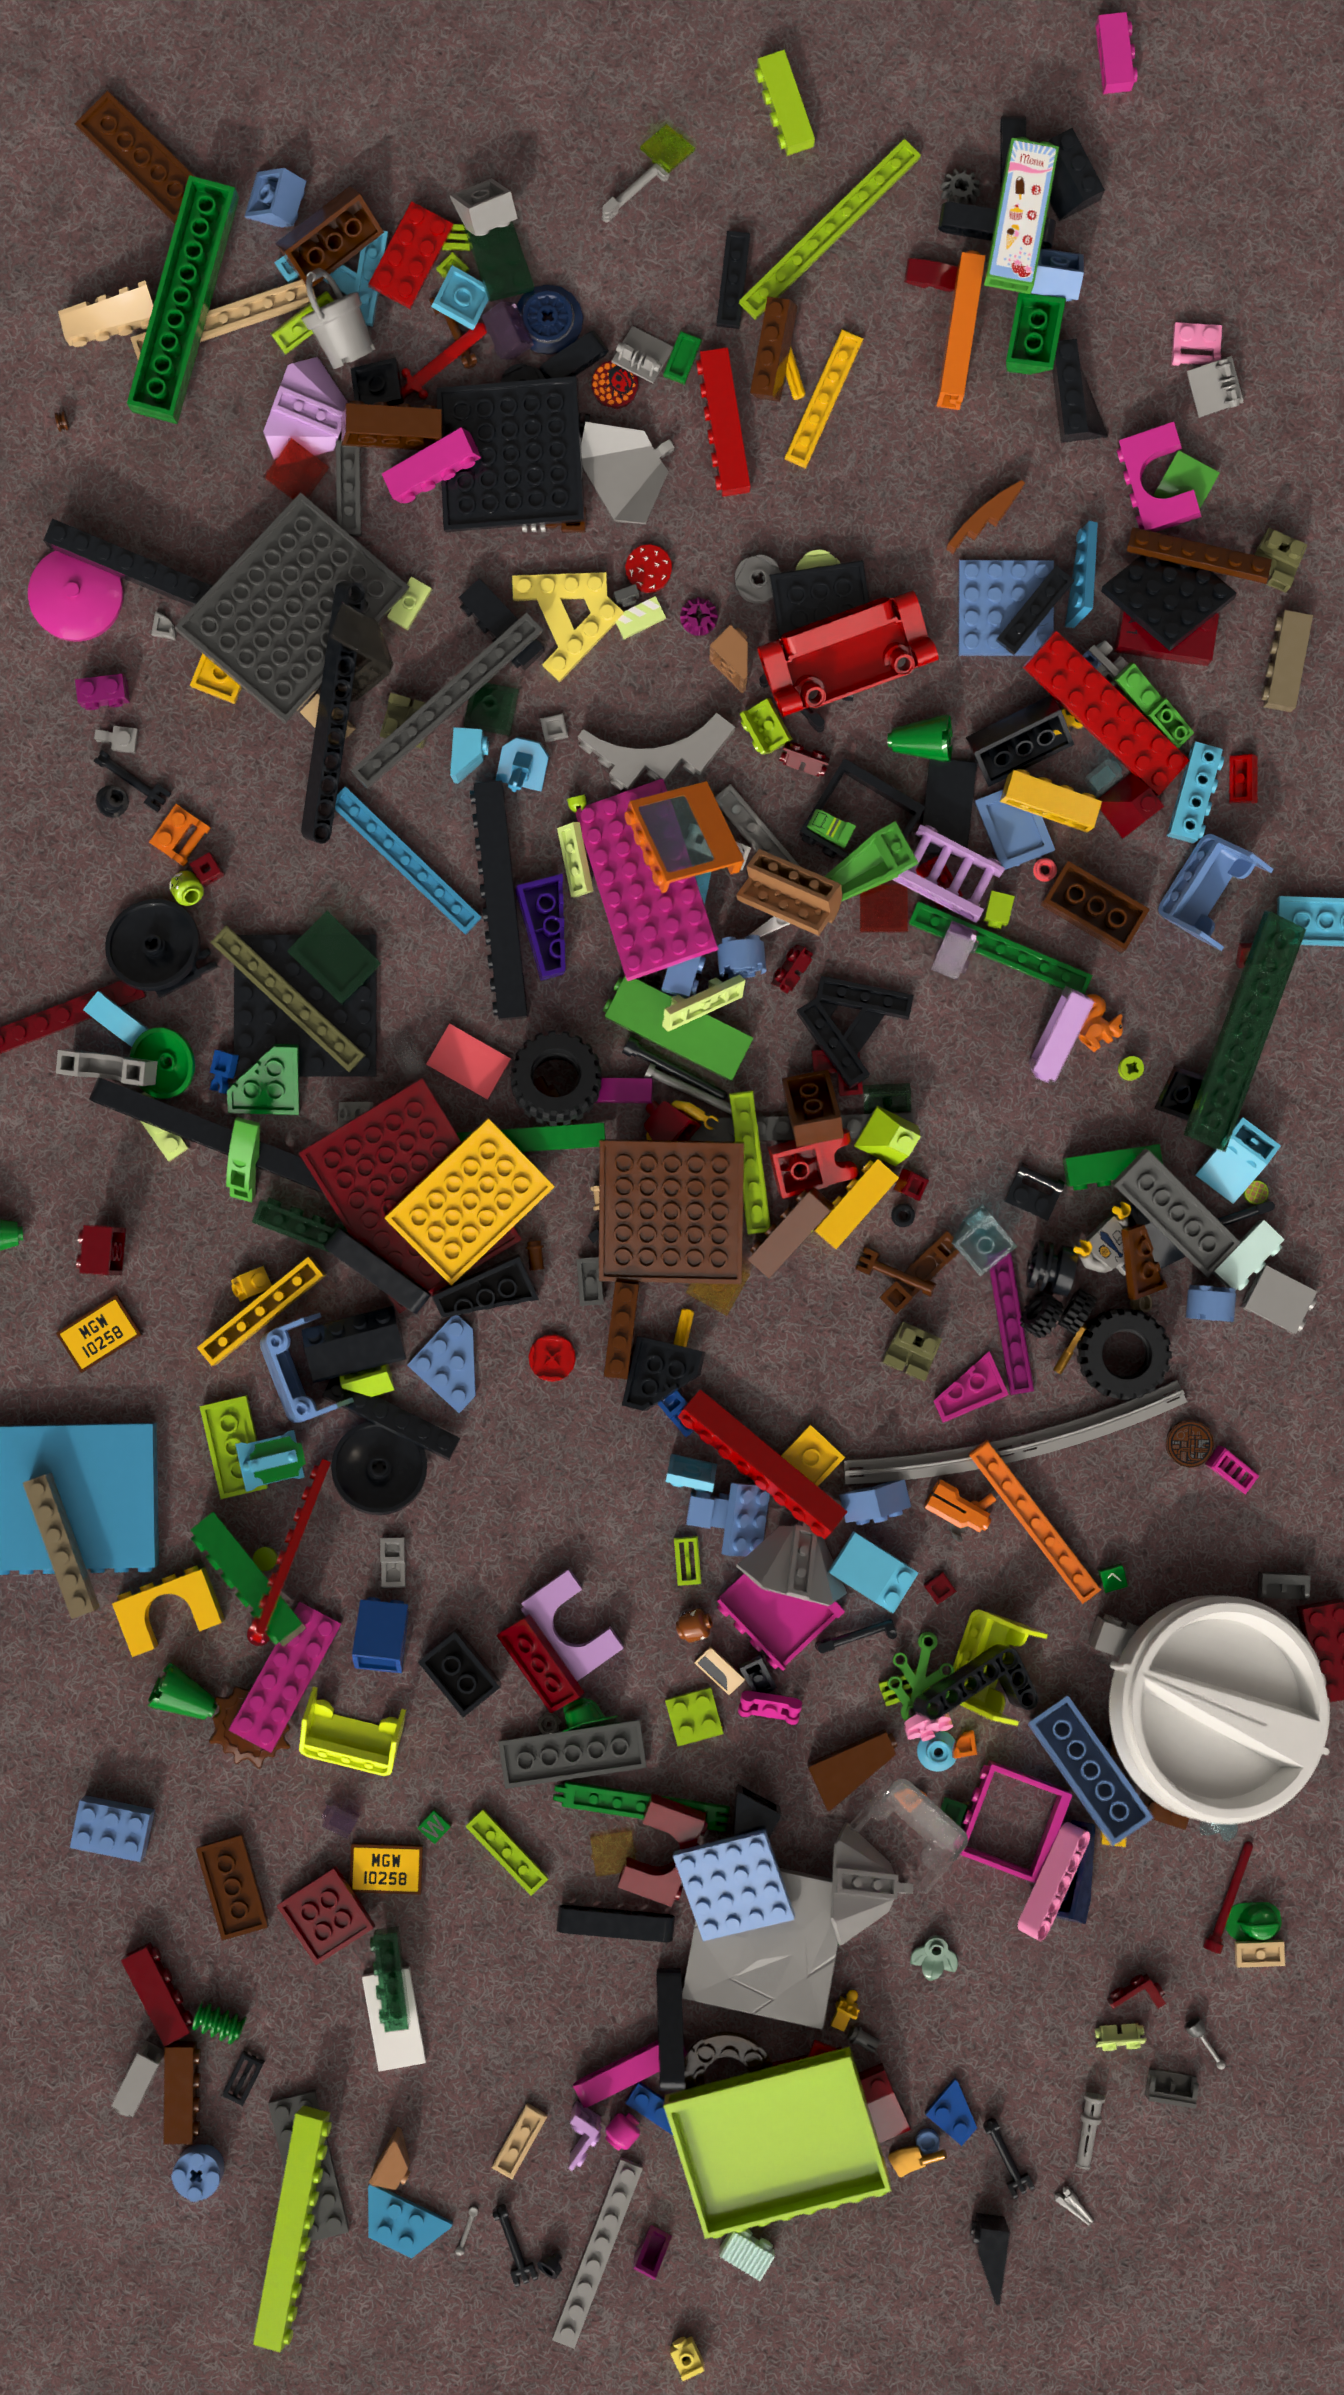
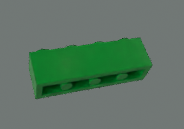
M1160 1144L1064 1158L1063 1165L1067 1187L1073 1186L1074 1191L1088 1189L1087 1184L1097 1183V1187L1111 1185V1180H1115L1145 1148L1163 1164Z

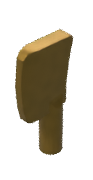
M1084 1322L1069 1346L1063 1351L1053 1369L1055 1372L1062 1374L1073 1355L1074 1348L1088 1326L1087 1323Z
M909 2146L890 2152L888 2159L898 2176L903 2177L928 2164L947 2159V2154L942 2149L923 2155L919 2146Z

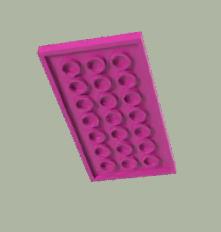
M663 779L592 803L583 810L578 808L577 812H575L577 821L580 822L584 844L627 981L719 950L696 877L692 876L670 882L667 892L662 893L659 886L655 885L650 866L644 862L643 851L640 845H637L631 825H628L625 820V812L630 801L668 791ZM671 799L638 808L666 870L673 872L692 867Z

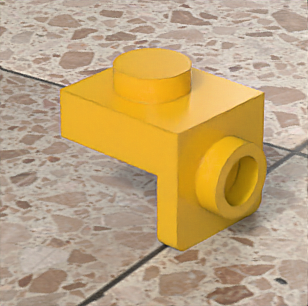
M264 1266L231 1280L232 1291L240 1302L272 1287Z

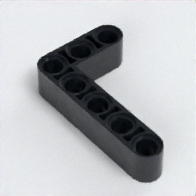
M997 1644L919 1695L914 1701L913 1708L917 1715L929 1720H937L997 1679L1008 1701L1013 1706L1024 1710H1032L1037 1706L1038 1694L1018 1652L1013 1648Z

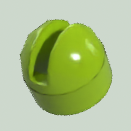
M585 794L567 799L568 806L572 812H577L576 806H580L581 810L587 806Z

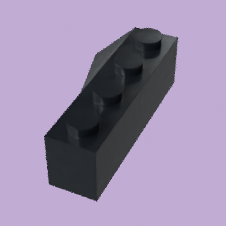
M1077 339L1058 341L1052 373L1061 443L1107 438L1106 429L1080 364Z

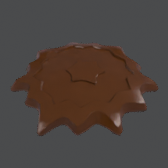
M235 1686L229 1697L217 1696L215 1698L219 1706V1712L212 1718L215 1731L210 1737L209 1743L222 1745L224 1753H233L235 1764L243 1760H250L257 1769H260L266 1757H274L276 1751L280 1748H290V1744L285 1739L286 1733L290 1730L289 1723L286 1725L272 1753L229 1731L252 1689Z

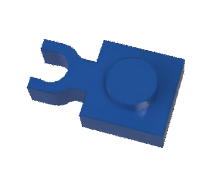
M222 1050L214 1051L210 1073L215 1074V1077L211 1081L209 1090L218 1091L220 1085L219 1093L227 1094L229 1087L228 1078L234 1079L239 1055Z

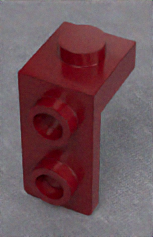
M1147 1974L1135 1976L1130 1980V1985L1123 1989L1119 1987L1110 1993L1111 1997L1107 1999L1112 2009L1146 1989L1158 2009L1166 2004L1162 1998L1165 1992L1158 1982L1153 1984Z

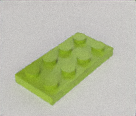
M248 1396L199 1406L220 1499L267 1489L268 1484L258 1486L254 1490L246 1492L235 1444L241 1442L251 1443L258 1441Z

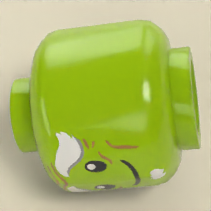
M181 871L175 874L169 883V889L175 900L184 906L198 903L204 894L203 885L191 871Z

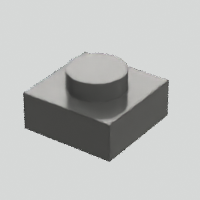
M636 584L614 592L617 606L623 605V607H627L636 603V599H639V591Z

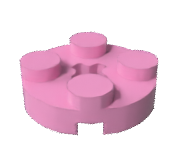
M949 1712L937 1720H929L916 1714L905 1722L904 1729L908 1739L921 1737L922 1741H928L935 1738V1733L951 1729L953 1724Z

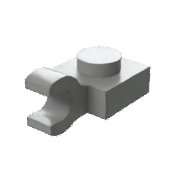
M113 726V733L95 730L94 739L96 742L111 743L112 751L136 753L138 729Z

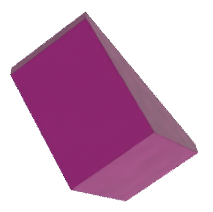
M650 2225L634 2255L633 2269L655 2280L672 2236Z

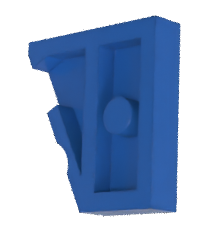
M954 2077L925 2111V2115L962 2146L974 2133L977 2126L958 2080Z

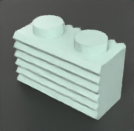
M749 2229L739 2233L735 2231L728 2233L719 2248V2257L761 2281L775 2257L773 2245L764 2238L756 2239L752 2236L753 2233Z

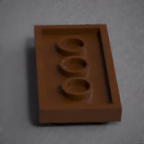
M243 1833L198 1846L196 1852L221 1940L224 1941L268 1928V1919Z

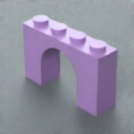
M568 1568L524 1599L521 1603L524 1607L521 1610L525 1616L529 1614L532 1616L576 1681H579L621 1651L624 1645L611 1626L590 1641L582 1644L569 1643L557 1634L553 1620L557 1608L583 1588L573 1572Z

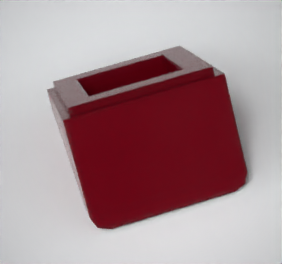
M903 1168L894 1190L920 1201L929 1180Z

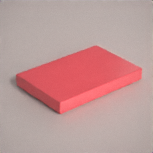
M449 1023L426 1065L488 1100L510 1063L511 1058Z

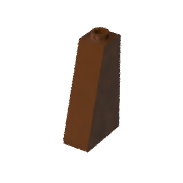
M883 1729L807 1763L827 1811L836 1807L896 1755L894 1748L898 1745L892 1733L887 1734L886 1730Z

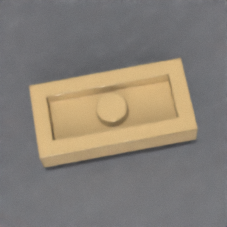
M1235 1941L1236 1967L1285 1966L1284 1941Z

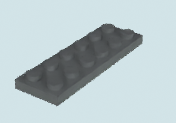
M1146 1148L1112 1182L1206 1277H1209L1241 1244Z
M640 1719L575 1728L565 1732L555 1731L498 1740L505 1789L647 1768Z
M316 2089L271 2100L268 2103L284 2171L295 2113L303 2105L320 2110ZM327 2137L325 2140L327 2153L324 2160L321 2161L320 2167L323 2169V2175L316 2188V2191L319 2192V2197L312 2210L315 2218L313 2226L308 2232L310 2242L348 2233L350 2230Z

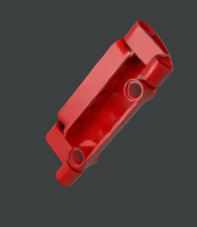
M913 590L893 598L884 597L791 630L784 633L781 639L757 647L765 676L782 717L805 708H818L908 675L917 667L939 660L936 646L928 637L919 601ZM906 657L905 664L897 667L899 659ZM817 690V696L813 699H808L809 693Z

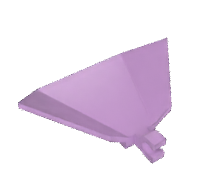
M318 357L289 364L263 430L276 467L334 451L336 441L341 432V417L345 404L348 402Z

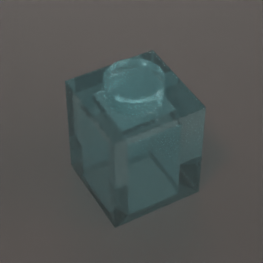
M1108 758L1083 780L1099 798L1123 777L1121 774L1122 769L1115 761L1111 762Z

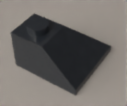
M1174 1066L1154 1109L1190 1122H1195L1216 1109L1225 1087L1210 1077Z

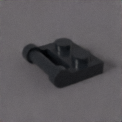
M1021 1163L1004 1202L1048 1221L1065 1186V1182L1051 1179L1029 1169L1028 1165ZM1026 1177L1053 1189L1051 1196L1021 1183L1023 1178Z

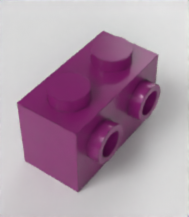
M123 674L75 679L77 702L86 710H96L100 708L99 706L109 705V707L123 706V703H130L128 680Z

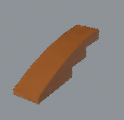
M1020 480L1001 491L980 507L950 540L946 550L954 555L966 536L975 541L987 522L996 527L1023 489L1025 482Z

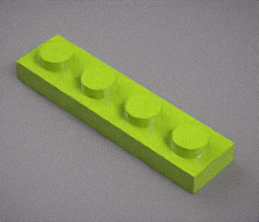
M484 1808L466 1824L465 1827L531 1896L549 1879Z

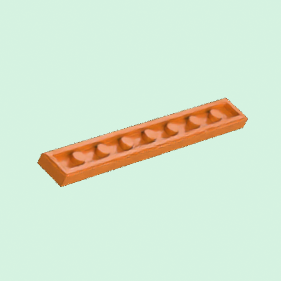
M985 1440L968 1453L1081 1603L1084 1604L1100 1592L1101 1588L989 1441Z

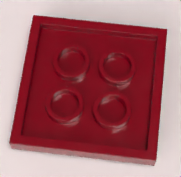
M337 1866L277 1904V1908L315 1965L323 1962L376 1926Z

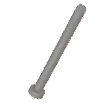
M650 1063L644 1078H654L732 1115L730 1103L655 1069L656 1065Z

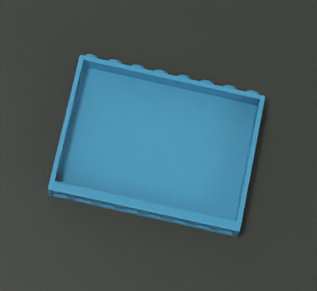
M157 1423L0 1426V1575H8L10 1570H19V1574L22 1575L34 1574V1570H43V1574H55L23 1486V1482L51 1472L85 1567L90 1569V1573H103L108 1568H114L116 1573L129 1572V1568H138V1572L153 1571L152 1568L159 1565Z

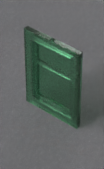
M328 911L315 921L287 951L341 1004L363 985L366 979L381 965Z

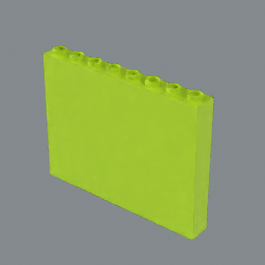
M850 2047L665 2095L664 2108L705 2239L711 2237L720 2238L726 2233L734 2231L738 2233L757 2225L760 2227L767 2226L777 2220L787 2221L794 2216L800 2214L810 2215L824 2208L834 2209L843 2203H857L871 2196L881 2197L891 2191V2180Z

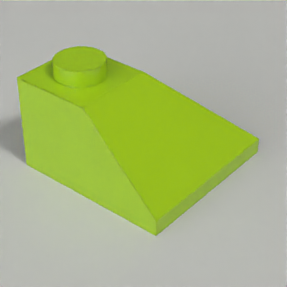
M876 1106L854 1143V1147L896 1167L910 1156L921 1137L919 1126Z
M389 1364L340 1376V1384L343 1389L370 1397L394 1391Z

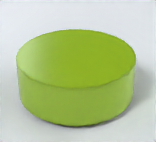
M261 1547L253 1555V1562L261 1571L271 1570L276 1565L278 1559L276 1551L271 1547Z

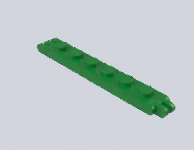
M566 1781L565 1785H555L554 1791L561 1792L563 1795L553 1794V1800L562 1802L561 1806L566 1808L643 1819V1814L651 1794ZM661 1796L705 1812V1822H708L707 1829L723 1832L727 1830V1825L719 1824L718 1821L728 1822V1816L719 1813H729V1806Z

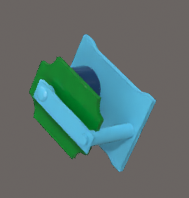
M294 1430L287 1431L281 1436L256 1442L235 1444L246 1492L254 1490L258 1486L290 1478H304L302 1466L306 1464L302 1443H297Z

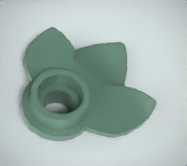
M938 1935L929 1937L923 1946L915 1948L910 1958L912 1965H922L923 1975L929 1981L939 1978L943 1970L955 1972L958 1966L956 1954L948 1949L947 1941ZM934 1947L940 1948L939 1950H932Z

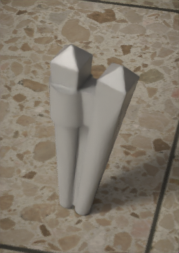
M1068 2186L1063 2187L1064 2196L1060 2193L1055 2194V2201L1087 2225L1094 2221L1080 2203L1079 2198Z

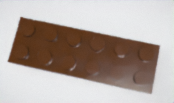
M107 91L74 123L76 128L176 225L189 175H194Z

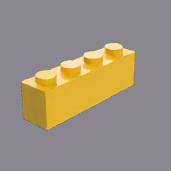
M1021 769L1013 770L1007 776L1000 798L1002 803L1086 833L1095 827L1102 803L1092 794L1077 793L1070 786L1052 784L1050 779L1044 777L1035 778L1030 776L1029 772Z
M879 1159L874 1163L869 1160L861 1170L864 1173L859 1180L854 1178L846 1186L848 1190L843 1198L838 1196L832 1202L835 1206L814 1230L834 1249L841 1245L899 1179Z

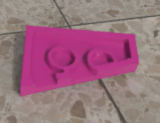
M990 1351L933 1401L942 1423L1009 1395Z

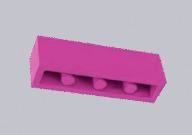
M461 427L383 472L382 476L392 498L400 503H409L419 493L428 492L435 488V484L440 481L453 478L459 470L472 467L481 456L471 433Z

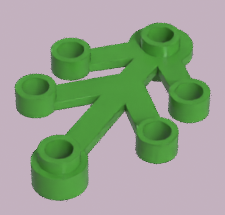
M928 1631L921 1633L918 1637V1645L921 1648L916 1675L908 1665L905 1654L898 1652L892 1658L894 1665L900 1668L912 1688L911 1698H909L902 1688V1680L899 1677L891 1676L887 1681L888 1687L895 1692L902 1703L901 1716L905 1722L911 1718L909 1710L913 1708L915 1699L922 1694V1691L942 1678H946L954 1673V1668L951 1664L943 1663L938 1670L925 1677L931 1650L935 1649L938 1642L935 1634ZM926 1637H931L932 1639L930 1646L924 1644ZM898 1655H902L904 1657V1662L902 1664L896 1663V1657ZM944 1666L950 1667V1673L947 1675L942 1673ZM893 1679L899 1681V1685L896 1688L891 1687L890 1683Z

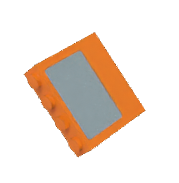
M707 781L629 802L625 812V820L628 825H631L637 845H640L643 851L644 862L650 866L655 885L659 886L662 893L667 892L670 882L725 867L728 868L730 875L739 873L744 858Z

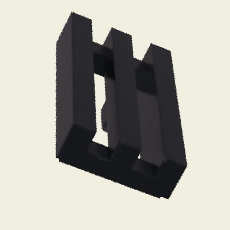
M243 2051L222 2096L243 2106L265 2061L259 2060L256 2056H251L248 2052ZM244 2060H247L249 2062L232 2095L228 2092ZM255 2064L257 2068L240 2099L237 2096L252 2065Z

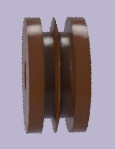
M62 411V414L60 412L59 414L55 413L59 432L65 431V429L68 431L69 423L65 411Z

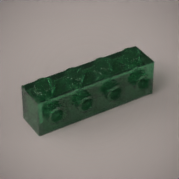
M270 1197L267 1201H259L252 1220L254 1224L327 1252L329 1251L323 1245L335 1229L339 1226L347 1231L345 1226L335 1223L334 1226L326 1224V1219L314 1214L312 1218L303 1215L304 1210L297 1207L284 1208L281 1206V1201Z
M399 1926L375 1929L373 1937H370L371 1952H375L376 1961H373L374 1976H378L379 1985H376L377 2000H381L382 2009H379L380 2024H384L385 2032L408 2030L411 2019Z

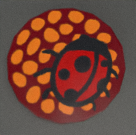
M611 361L601 364L592 377L594 397L605 407H612V409L626 407L634 400L638 391L637 375Z

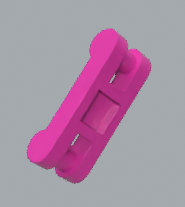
M743 1691L740 1697L741 1703L738 1707V1713L742 1717L756 1715L782 1719L788 1724L795 1725L800 1718L799 1712L802 1709V1702L792 1697Z

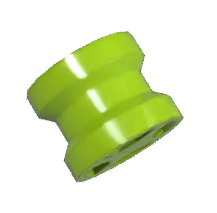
M1135 1056L1123 1059L1118 1065L1120 1077L1127 1081L1139 1078L1144 1071L1142 1060Z

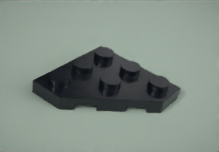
M637 1336L622 1406L642 1411L649 1410L701 1375L706 1352Z

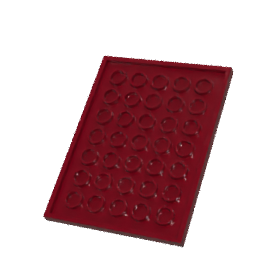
M420 1078L299 1151V1155L348 1233L424 1287L430 1294L449 1284L384 1218L462 1143L423 1078ZM514 1226L464 1274L521 1241V1237ZM389 1296L399 1314L407 1309Z

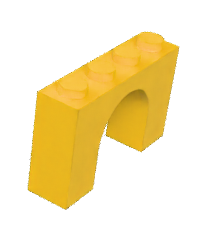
M196 1565L184 1570L185 1575L180 1577L172 1574L162 1578V1584L154 1586L153 1582L139 1587L141 1592L132 1595L131 1591L117 1596L118 1600L112 1603L132 1657L159 1646L149 1621V1609L155 1598L160 1595L174 1594L183 1598L190 1606L199 1631L225 1621L205 1567L199 1569Z

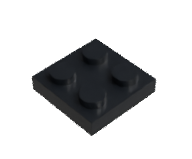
M396 357L350 368L354 401H362L368 405H373L376 402H384L388 406L403 404L399 366Z

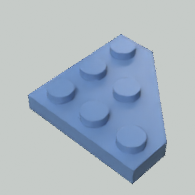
M459 1315L452 1316L407 1366L460 1413L476 1396L473 1328Z

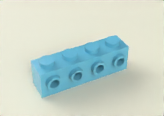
M1196 741L1191 746L1188 756L1190 761L1185 767L1167 832L1168 837L1193 844L1198 841V838L1201 839L1203 837L1206 827L1203 824L1204 816L1209 815L1212 802H1209L1210 794L1215 793L1218 779H1215L1217 770L1220 771L1224 763V757L1221 756L1223 749Z

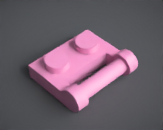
M1175 322L1171 364L1179 366L1180 363L1206 365L1220 360L1222 325ZM1181 349L1212 351V356L1181 354Z

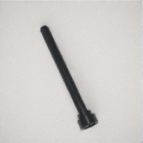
M630 1036L622 1051L623 1054L629 1057L631 1055L636 1057L637 1055L721 1100L727 1098L726 1091L642 1048V1045L638 1043L639 1040Z

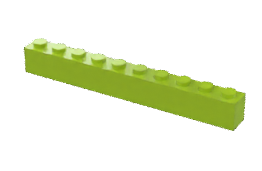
M304 2105L295 2113L253 2345L281 2352L286 2344L289 2345L293 2337L291 2324L295 2320L298 2310L295 2302L302 2289V2284L299 2281L306 2267V2261L303 2259L310 2245L308 2232L312 2228L315 2218L312 2210L319 2197V2192L316 2191V2188L323 2175V2169L320 2168L321 2161L324 2160L327 2153L325 2140L332 2126V2123L329 2122L330 2112Z

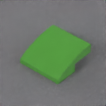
M1178 450L1153 496L1159 499H1166L1194 490L1200 509L1220 472Z

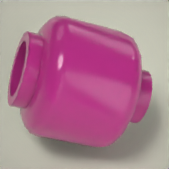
M618 2113L606 2126L605 2132L607 2136L605 2139L618 2151L621 2148L628 2150L640 2136V2129L637 2127L640 2122L630 2113L627 2116Z

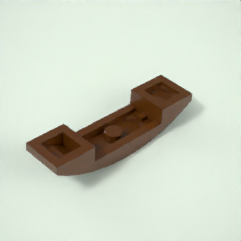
M946 1231L904 1272L921 1280L930 1281L964 1247ZM896 1279L879 1298L897 1314L921 1289Z

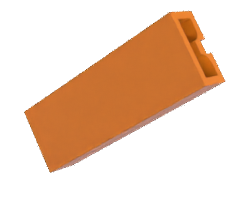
M977 251L962 252L958 264L936 407L960 410L964 398L986 256L980 255Z

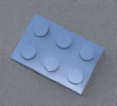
M731 1483L721 1553L723 1555L747 1556L764 1539L770 1494L766 1490L757 1487L756 1484Z

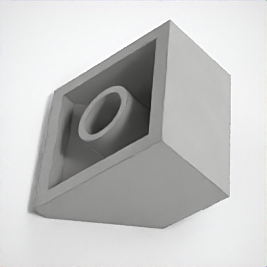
M492 178L450 195L451 201L465 228L475 236L486 235L489 233V230L508 226L511 221L518 219L511 191Z

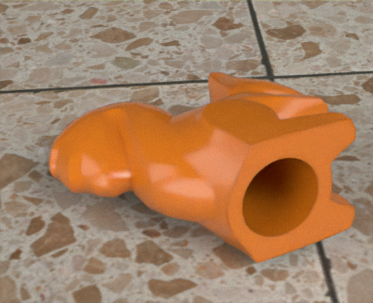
M1088 994L1087 996L1094 1003L1078 1037L1090 1050L1096 1052L1097 1049L1101 1048V1040L1109 1044L1113 1041L1112 1036L1119 1038L1122 1035L1121 1019L1123 1016L1119 1014L1110 1022L1106 1021L1102 1017L1106 1011L1105 1000L1099 995Z

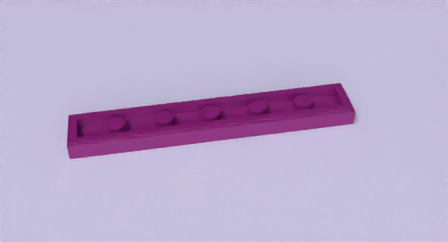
M1011 1251L987 1254L1010 1395L1033 1392L1034 1387L1024 1328L1020 1325V1318L1022 1316Z

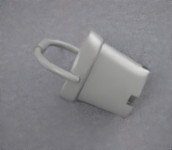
M316 268L309 272L306 279V289L314 311L303 316L302 321L308 330H312L329 359L332 368L336 369L344 366V363L353 362L375 350L376 348L360 309L362 302L358 292H353L343 297L335 280L325 270ZM323 276L331 285L337 300L319 308L313 294L312 282Z

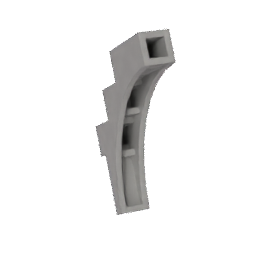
M716 713L702 728L689 737L657 748L633 749L616 746L598 739L584 729L578 735V741L581 742L579 747L588 754L593 752L599 756L598 761L608 769L610 766L613 767L609 776L612 778L610 782L619 790L624 788L629 791L645 769L648 771L647 776L653 781L663 779L666 782L682 761L684 763L683 768L690 774L694 775L696 772L698 775H701L735 732V726Z

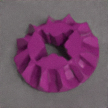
M698 597L689 600L682 607L680 620L683 628L688 633L702 636L710 633L715 628L718 621V613L716 607L708 599ZM698 607H700L701 613L706 615V617L702 618L700 626H698L696 618L689 617L697 613Z

